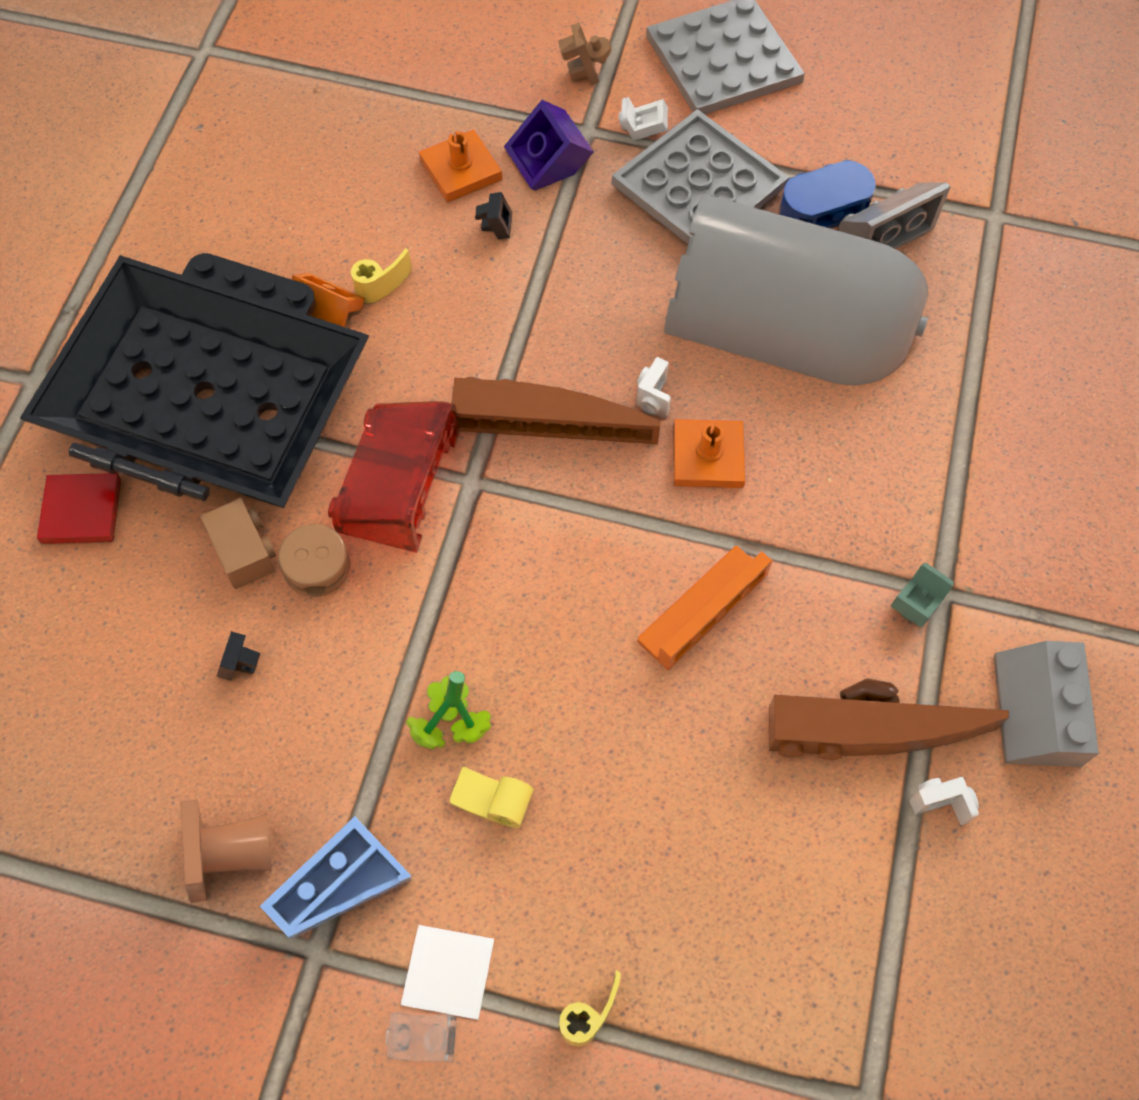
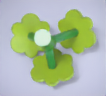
M454 671L449 676L444 677L441 683L433 682L428 686L427 696L431 699L428 708L431 712L435 713L429 722L424 718L416 719L414 717H408L406 720V724L410 728L411 737L418 745L430 749L442 748L445 745V741L442 739L443 733L436 726L441 719L445 721L455 719L458 712L462 719L456 721L451 726L455 742H476L491 728L489 722L491 715L488 711H480L477 714L475 712L468 713V703L465 698L469 694V688L464 683L465 675L462 672Z

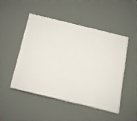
M418 925L401 1005L478 1020L494 939Z

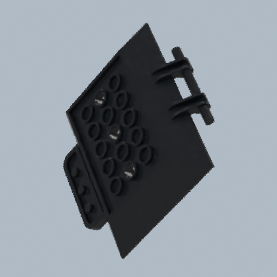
M209 253L194 256L188 262L182 274L120 255L20 419L100 446L93 449L74 442L69 448V456L89 462L92 468L100 469L110 474L118 472L156 485L158 490L174 494L177 497L186 495L205 502L209 496L210 489L199 485L201 481L285 508L369 339V335L311 317L316 307L314 292L311 287L298 281ZM147 368L152 370L149 376L143 378L135 377L136 373L141 369ZM204 389L214 390V394L206 399L197 398L198 393ZM265 410L277 411V415L270 420L259 418L260 414ZM138 459L165 468V470L161 472L134 463V461Z

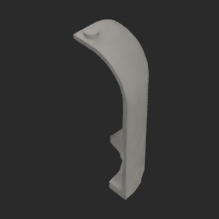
M702 193L689 229L691 237L686 255H681L675 280L678 281L675 297L671 298L669 302L664 333L844 385L872 383L889 376L901 366L910 351L915 335L922 337L928 321V317L922 316L928 298L927 281L922 271L911 259L900 251L873 240Z

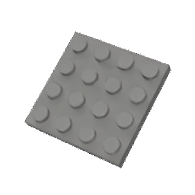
M755 0L728 1L646 28L647 39L692 112L698 109L703 114H708L803 83L805 73Z
M697 109L612 175L611 184L689 244L691 237L689 229L702 193L760 209L784 189L789 177Z

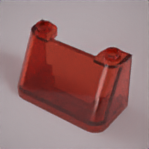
M445 401L376 403L373 409L369 408L365 414L364 432L338 497H333L330 502L328 517L332 518L333 526L337 533L417 553L422 540V534L416 533V528L419 527L421 520L425 519V503L443 454H448L450 447L455 448L460 434L456 405Z

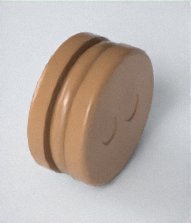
M321 524L301 526L288 534L279 548L278 562L285 580L292 589L300 594L322 596L331 593L345 581L349 573L350 558L342 537L328 526Z

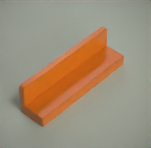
M734 546L639 635L638 643L669 671L768 575L773 560L763 551L752 559L740 547Z

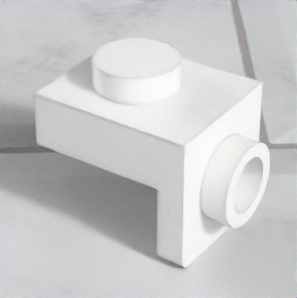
M629 97L623 98L622 111L619 112L620 125L623 130L628 131L633 141L668 130V107L662 99L635 108Z
M656 357L651 367H644L638 378L637 385L639 386L637 388L636 406L649 415H657L666 419L670 411L671 396L661 392V389L667 381L669 362Z
M963 777L944 783L941 782L940 778L923 782L918 785L919 791L909 800L915 815L951 804L960 825L970 823L979 815L977 796L971 787H967Z

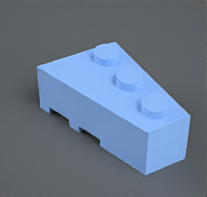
M354 816L264 901L260 907L288 938L294 939L410 881L412 876Z

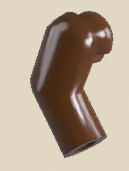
M870 678L840 691L841 699L865 701L871 698L877 699L879 702H900L897 695L899 690L894 684Z

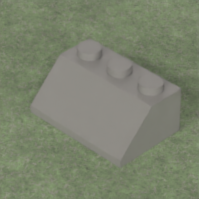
M947 182L917 183L907 189L902 188L895 192L893 196L881 202L875 201L867 209L857 214L847 215L840 222L838 231L873 240L897 249L934 230L950 190V185Z
M1043 641L994 654L999 710H1009V718L1001 725L1004 763L1082 767L1099 754L1084 642Z

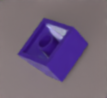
M544 100L538 103L504 145V148L530 188L535 191L575 175L594 153L566 110Z

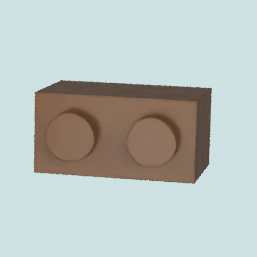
M242 498L200 515L234 589L275 572L270 559L277 555L268 536L260 539L257 530L263 527L255 508L247 510Z

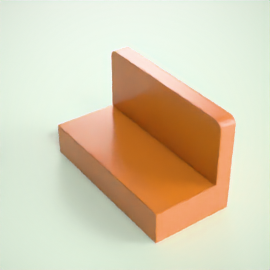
M311 273L292 275L291 280L308 285L314 292L316 307L311 317L344 327L348 313L362 309L364 297Z

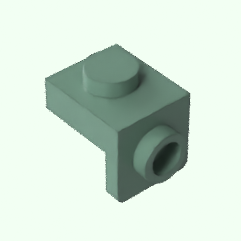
M923 563L910 582L895 598L891 607L898 611L905 619L912 621L922 628L954 586V582L929 564Z

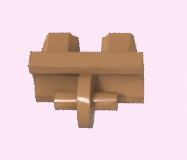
M580 22L571 25L573 35L558 40L564 61L580 56L567 61L572 81L588 77L591 85L599 83L595 62L601 64L606 62L607 57L612 51L611 44L607 38L598 37L597 35H593L590 41L587 42Z

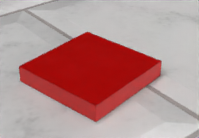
M119 474L46 475L37 540L41 544L113 542L121 486Z

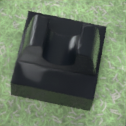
M502 192L491 193L489 195V202L476 206L475 219H482V231L494 232L497 239L510 238L513 212Z
M231 631L216 677L231 681L235 670L254 674L260 653L243 647L246 635Z

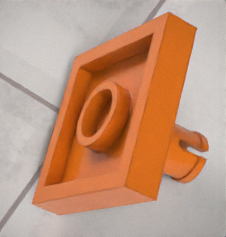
M474 129L465 133L456 131L455 137L451 133L448 136V140L419 151L421 163L447 203L503 180L502 170Z
M674 419V486L744 488L743 421Z

